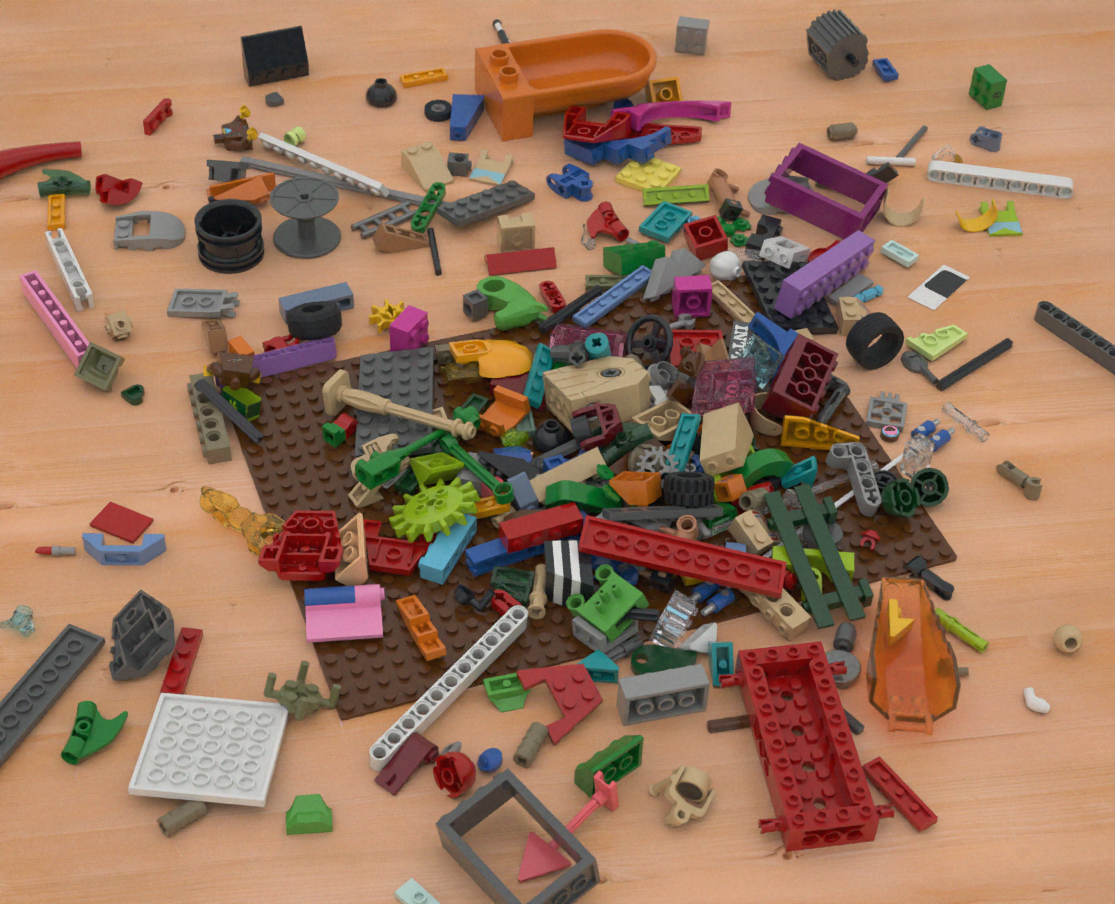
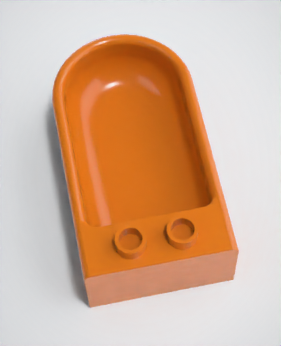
M615 29L591 30L475 48V91L477 95H484V108L502 142L533 137V117L566 112L571 105L586 107L587 109L634 96L648 83L650 75L656 68L657 55L652 45L642 37Z

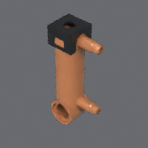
M715 168L707 184L713 190L720 205L718 212L721 218L736 221L739 215L750 216V212L743 209L741 202L736 201L732 191L738 192L739 187L728 184V174L721 169Z
M691 515L680 517L677 521L676 530L664 526L659 528L661 533L696 540L699 535L697 521ZM686 527H692L689 530H684ZM647 569L644 571L638 570L639 575L650 579L652 588L671 594L676 584L675 578L677 574L655 569L653 571Z

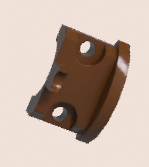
M683 346L680 350V354L683 357L677 367V371L697 378L704 364L705 355L701 352L698 353L690 350V346Z

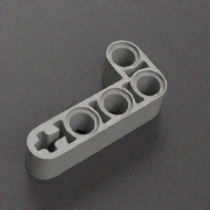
M857 442L834 444L826 457L827 465L833 469H847L860 512L865 516H873L882 500L865 447Z

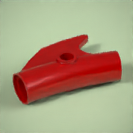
M610 202L600 203L598 208L587 219V230L591 239H595L596 235L600 232L614 236L619 242L626 240L629 236V230L619 220Z

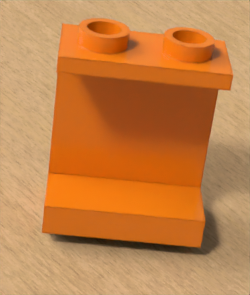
M497 385L493 390L496 401L483 415L479 414L481 424L478 430H483L495 437L505 439L531 409L527 396Z

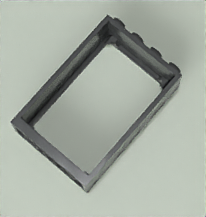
M508 768L504 772L495 775L492 781L478 788L475 794L467 800L461 801L449 814L443 815L435 823L444 849L495 904L522 903L461 837L512 797L577 863L527 904H574L601 882L596 858Z

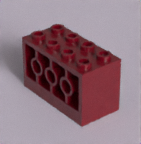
M798 333L785 353L761 408L782 419L785 415L811 419L818 411L820 406L818 402L824 397L826 392L824 390L825 386H828L832 379L831 373L834 372L838 365L836 361L838 353Z

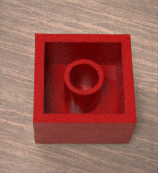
M716 215L684 224V238L691 253L700 261L728 251V238Z

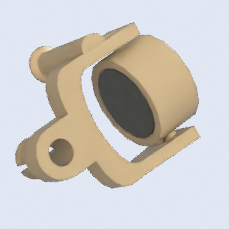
M682 765L673 770L669 777L657 784H651L649 787L650 793L655 797L665 790L664 795L672 804L669 814L664 818L667 826L671 824L670 828L683 825L689 818L699 819L703 817L716 793L715 789L709 790L711 779L708 774L701 769L684 767ZM685 800L701 803L699 808H696L687 803Z

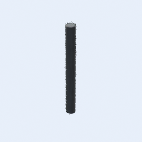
M428 228L427 233L435 274L439 276L442 274L435 233L433 228Z

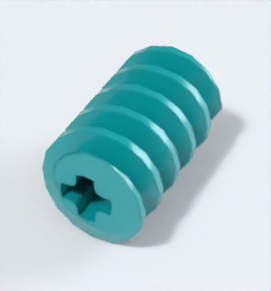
M594 333L587 337L585 347L589 360L611 356L608 338L604 333Z

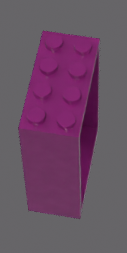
M798 143L795 148L792 147L789 156L786 155L782 164L777 166L775 173H771L768 179L770 184L764 192L766 195L764 202L837 237L846 239L858 230L863 233L879 211L888 184L804 144ZM794 171L865 206L859 213L787 179V177Z

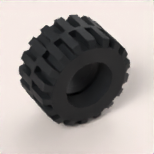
M683 471L667 474L664 481V501L681 507H703L714 503L715 478L701 472Z

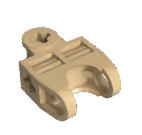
M397 434L381 436L362 445L365 455L354 459L351 463L352 475L357 481H359L355 475L357 461L360 459L370 460L371 454L375 451H378L380 454L387 450L390 451L393 445L399 441ZM409 457L401 461L399 474L410 465Z

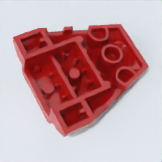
M295 510L283 524V531L280 534L275 533L273 535V542L270 545L265 544L262 548L258 564L267 571L275 572L281 580H324L327 572H333L340 566L343 556V547L341 545L335 511Z

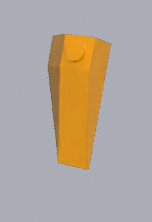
M787 415L783 417L781 446L830 450L834 444L859 443L860 440L859 436L805 417Z

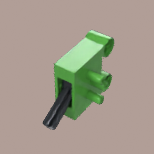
M601 565L597 568L595 576L601 588L587 602L580 594L571 595L566 602L574 618L577 616L581 617L603 633L611 643L634 620L651 622L660 620V611L658 609H646L649 603L644 594L617 575L610 565Z

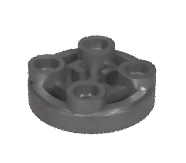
M831 650L825 653L828 663L845 661L844 666H847L846 675H832L835 685L839 689H847L849 685H852L859 679L861 664L857 657L844 650Z

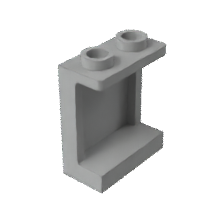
M577 616L572 619L573 636L592 650L597 651L599 649L605 654L638 632V620H634L611 643L603 633Z

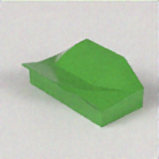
M516 673L483 679L488 700L492 701L501 713L523 708L530 689L524 691Z
M296 795L291 808L286 812L287 835L333 832L332 809L325 804L321 795Z

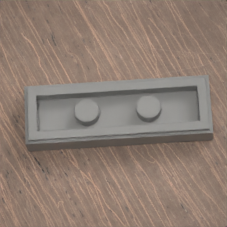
M859 274L827 297V301L837 307L839 297H853L870 289L874 281Z

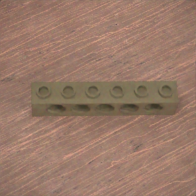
M203 373L189 375L190 383H187L188 393L192 394L190 395L191 406H195L193 408L194 419H198L196 420L197 432L201 431L199 433L200 444H204L202 446L203 457H207L209 464L232 461L231 448L222 411L196 388L197 381L205 379L216 390L213 377L203 376Z

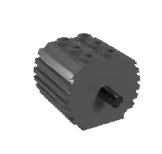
M832 10L833 12L827 11L826 14L822 13V16H817L816 20L811 22L809 29H806L808 54L830 78L833 77L839 81L838 79L853 78L856 73L859 74L860 70L866 68L865 65L868 62L867 55H869L867 49L868 39L841 10H838V12Z

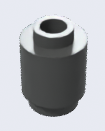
M844 622L837 627L833 642L835 650H844L849 653L853 651L857 637V631L853 624Z

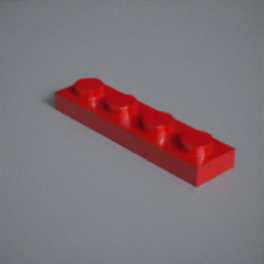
M181 628L160 694L184 695L203 637L202 629Z
M880 756L862 766L864 774L919 833L937 823L938 817Z

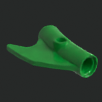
M80 702L77 706L76 718L71 734L61 752L62 759L69 764L76 765L81 759L112 743L122 730L128 717V712L124 711L114 719L107 720L101 716L94 702Z

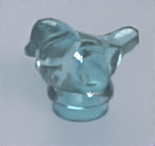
M18 606L14 610L13 616L9 620L1 622L0 627L2 629L11 628L24 637L31 636L35 631L32 621L33 610L27 606Z

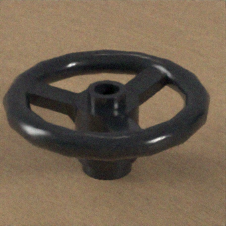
M655 314L644 315L636 320L628 330L625 340L626 355L634 354L632 348H643L644 351L651 354L653 364H658L662 361L666 362L673 348V333L668 322L663 317ZM646 322H655L651 334H647L643 340H633L636 331L641 325ZM661 328L664 329L666 340L659 336ZM643 364L644 367H645V369H646V371H647L648 367H649L650 365H652V364H647V365Z

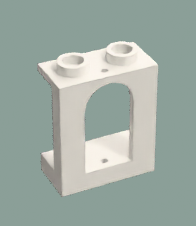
M783 236L764 240L759 256L790 269L792 261L806 263L811 248Z

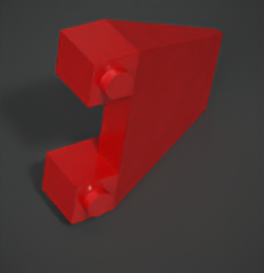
M571 105L565 112L563 139L597 143L627 138L632 131L631 113L616 111L607 124L586 121V107Z

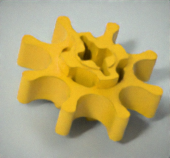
M385 299L384 307L372 305V315H369V324H377L378 333H382L404 311V301H400L397 305L389 304L388 299Z

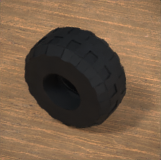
M329 301L310 302L295 306L287 315L289 333L295 339L299 338L303 341L331 337L337 334L342 327L341 311L335 303Z

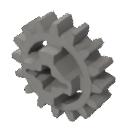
M652 446V452L644 450L646 456L640 455L639 457L642 459V462H637L636 465L641 466V469L637 470V472H645L644 469L655 472L652 465H656L658 458H660L659 462L663 466V470H659L661 474L664 472L670 474L679 472L678 469L674 468L679 463L678 461L673 462L675 454L668 455L669 449L663 452L662 446L659 447V450H655V447ZM656 454L655 460H653L652 462H645L648 457ZM663 455L669 459L671 466L665 465L662 461ZM665 479L661 480V488L664 486Z

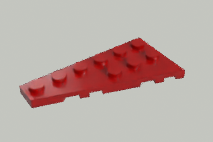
M646 123L641 128V131H636L632 128L630 134L624 139L650 135L664 127L671 128L672 143L668 145L701 141L702 127Z

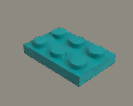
M663 201L639 226L638 232L669 243L684 227V224L687 223L693 212Z

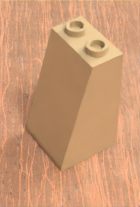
M739 402L703 415L700 463L706 474L713 476L744 465L754 434Z

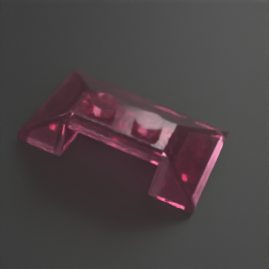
M754 356L704 361L696 379L691 414L703 416L705 413L738 402L744 413L754 412L757 389Z

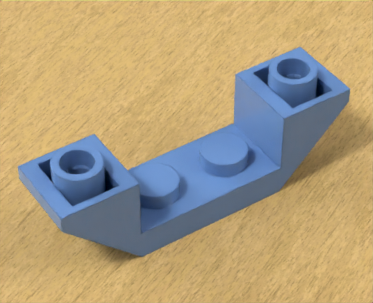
M103 533L82 534L85 551L101 565L143 566L166 551L164 534H144L142 546L105 545Z

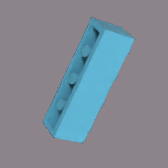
M464 514L467 525L463 526L455 523L450 527L451 535L446 536L442 531L437 533L436 540L433 544L429 545L425 557H421L419 561L420 578L441 585L444 584L477 531V517Z

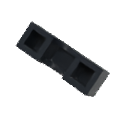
M762 214L757 223L756 234L752 233L746 242V257L765 261V258L759 256L765 239L782 235V219Z

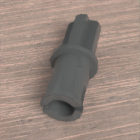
M635 635L626 642H621L617 647L606 652L605 655L615 662L622 657L627 658L631 652L644 646L642 639L638 641L641 638L639 635Z

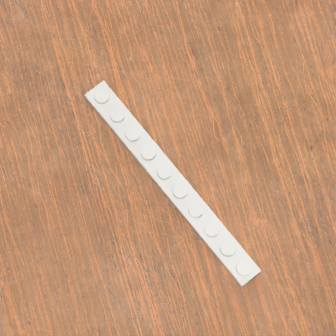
M262 132L258 136L265 148H273L277 153H284L290 159L296 158L304 165L308 163L312 168L316 170L319 168L328 175L331 173L339 180L345 179L351 185L357 184L361 189L365 191L368 189L376 196L382 195L387 197L390 192L378 181Z

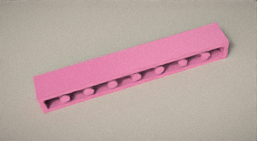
M36 270L20 275L23 294L72 363L78 368L89 342Z

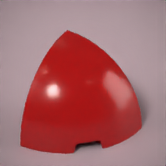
M102 174L96 176L95 190L96 194L100 195L99 201L101 203L123 205L132 201L138 195L143 182L133 178L120 180L113 176Z

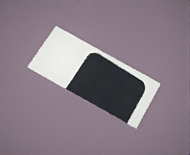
M942 265L913 291L908 298L935 310L970 277L946 265Z

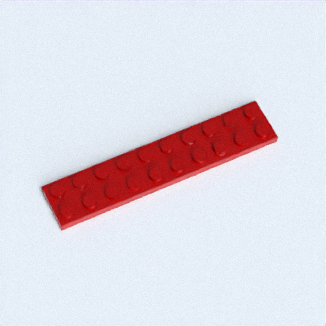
M588 515L585 518L578 546L579 552L779 599L782 595L787 564L785 561Z

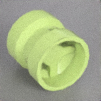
M296 126L291 131L285 133L283 138L286 143L297 146L298 143L306 140V133L301 127Z

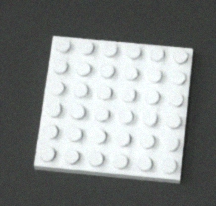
M161 693L128 787L129 795L264 807L290 711L287 710L288 706L284 704L281 706L279 703Z

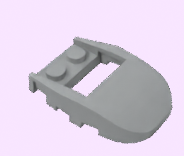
M799 176L787 177V179L813 191L808 182L809 178ZM769 178L761 180L751 187L748 193V201L754 211L764 215H776L777 212H784L785 215L789 214L764 202L766 198L764 192L770 184L768 182Z
M138 211L115 217L116 224L113 240L115 250H118V247H128V250L136 251V248H145L146 251H153L155 247H161L163 250L171 249L181 245L185 239L184 224L178 217L170 213ZM144 220L150 223V235L133 236L134 224Z

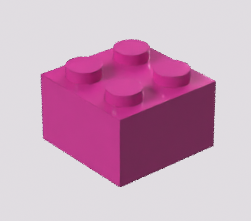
M709 275L674 277L672 309L675 318H678L683 313L692 314L691 317L710 316L713 288Z
M408 305L389 325L390 352L418 349L427 344L429 340L428 312Z

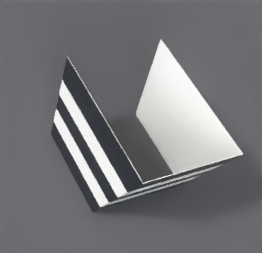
M580 540L544 541L546 560L545 594L547 601L567 607V599L573 594L582 595L586 602L593 596L594 585L591 554L578 551Z

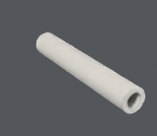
M867 156L866 164L884 165L889 162L891 165L915 166L916 158Z

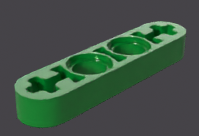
M435 182L431 185L411 221L412 231L423 234L427 230L437 212V207L440 206L446 195L444 183ZM435 200L436 203L429 204L428 201ZM423 212H428V213H430V214L427 215V216H422V215H421Z

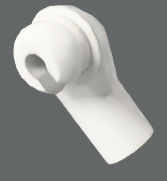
M1028 687L1023 690L1027 707L1030 710L1047 713L1050 710L1049 703L1042 698L1036 697L1033 688Z

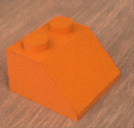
M623 471L609 480V485L629 505L648 507L649 504L662 496L661 472Z

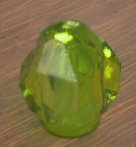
M510 427L500 437L504 448L522 447L526 444L529 434L527 431H519Z

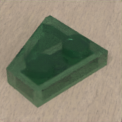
M494 566L490 586L497 590L506 591L519 603L527 606L535 572Z

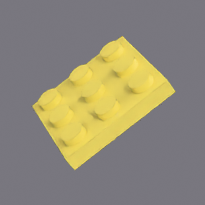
M656 158L644 164L632 159L615 177V182L641 192L643 188L669 187L681 174L682 168Z

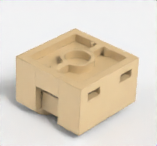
M523 213L518 217H509V215L498 216L497 244L500 253L535 249V222L532 213Z

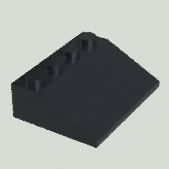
M302 26L241 37L244 78L249 87L309 75V63Z

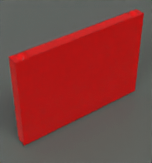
M110 501L89 524L90 527L134 544L154 521L153 518Z

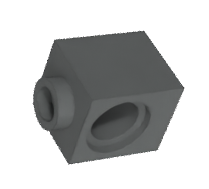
M449 152L447 168L451 175L467 177L468 170L471 171L472 161H469V154Z
M478 289L463 295V312L472 321L488 315V298Z

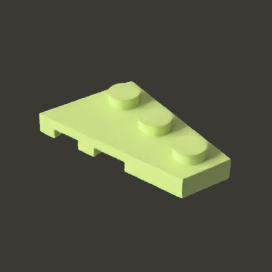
M950 325L936 329L931 334L922 333L916 338L907 337L905 338V344L930 361H933L967 339L968 333L956 325Z

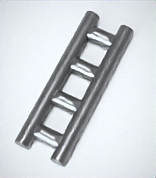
M405 201L351 224V229L353 231L360 229L362 231L360 233L361 238L366 239L374 235L380 223H383L380 219L388 217L390 221L385 222V224L395 226L412 219L418 209L411 211L408 209L410 207L409 201ZM402 211L404 215L397 217L394 213ZM374 223L376 227L369 229L366 225Z

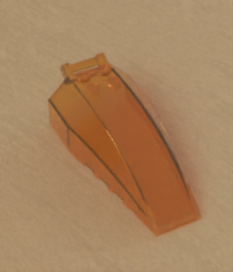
M882 576L866 680L869 703L888 720V732H920L932 736L933 722L956 709L961 683L956 655L950 641L946 639V631L941 627L940 617L936 615L935 605L930 599V593L925 581L920 578ZM889 599H898V607H901V618L914 619V623L910 631L892 646H887L886 608Z

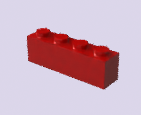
M572 502L499 523V538L507 553H512L543 544L544 541H554L582 533L584 518L576 504Z

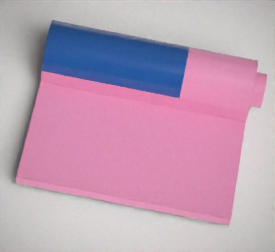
M380 584L304 589L307 643L383 637L381 600H385L384 588H380Z

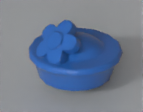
M497 748L485 750L479 755L477 761L478 768L487 773L498 770L503 762L501 751Z

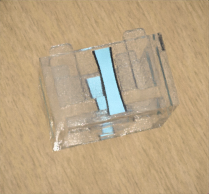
M675 590L649 640L660 646L678 648L681 643L678 640L679 637H684L687 631L685 627L689 628L692 624V621L689 620L691 615L695 616L698 612V609L695 608L698 602Z

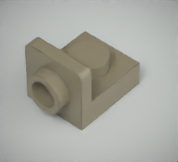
M449 344L435 345L438 365L456 363L449 350Z

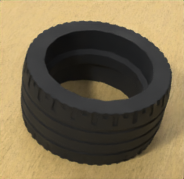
M875 312L864 316L855 323L848 333L846 348L849 354L863 368L869 370L878 369L887 365L897 356L904 343V334L891 317L882 312ZM882 335L876 343L868 347L875 338Z

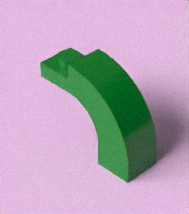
M764 449L746 457L744 465L732 471L734 474H742L745 486L748 488L760 478L768 475L783 478L794 463L784 451Z

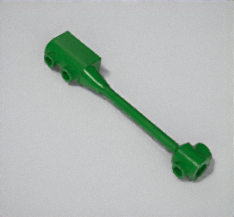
M458 406L453 412V421L460 418L463 424L472 422L476 430L479 428L481 419L475 407L468 406L463 409ZM438 429L406 447L391 451L387 450L381 454L375 451L371 454L370 460L360 459L357 461L355 475L360 483L369 490H372L399 475L401 461L408 454L445 435L449 431Z

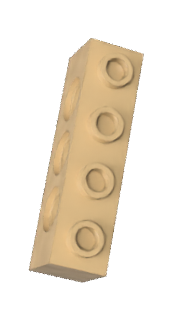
M738 589L750 599L751 603L789 641L808 629L811 616L784 589H782L780 599Z

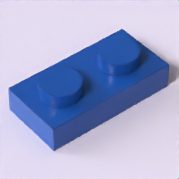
M887 58L873 59L872 66L883 81L898 79V72Z

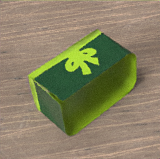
M230 386L223 388L222 396L244 417L246 415L248 421L259 417L260 397L246 388H240L239 390H232Z

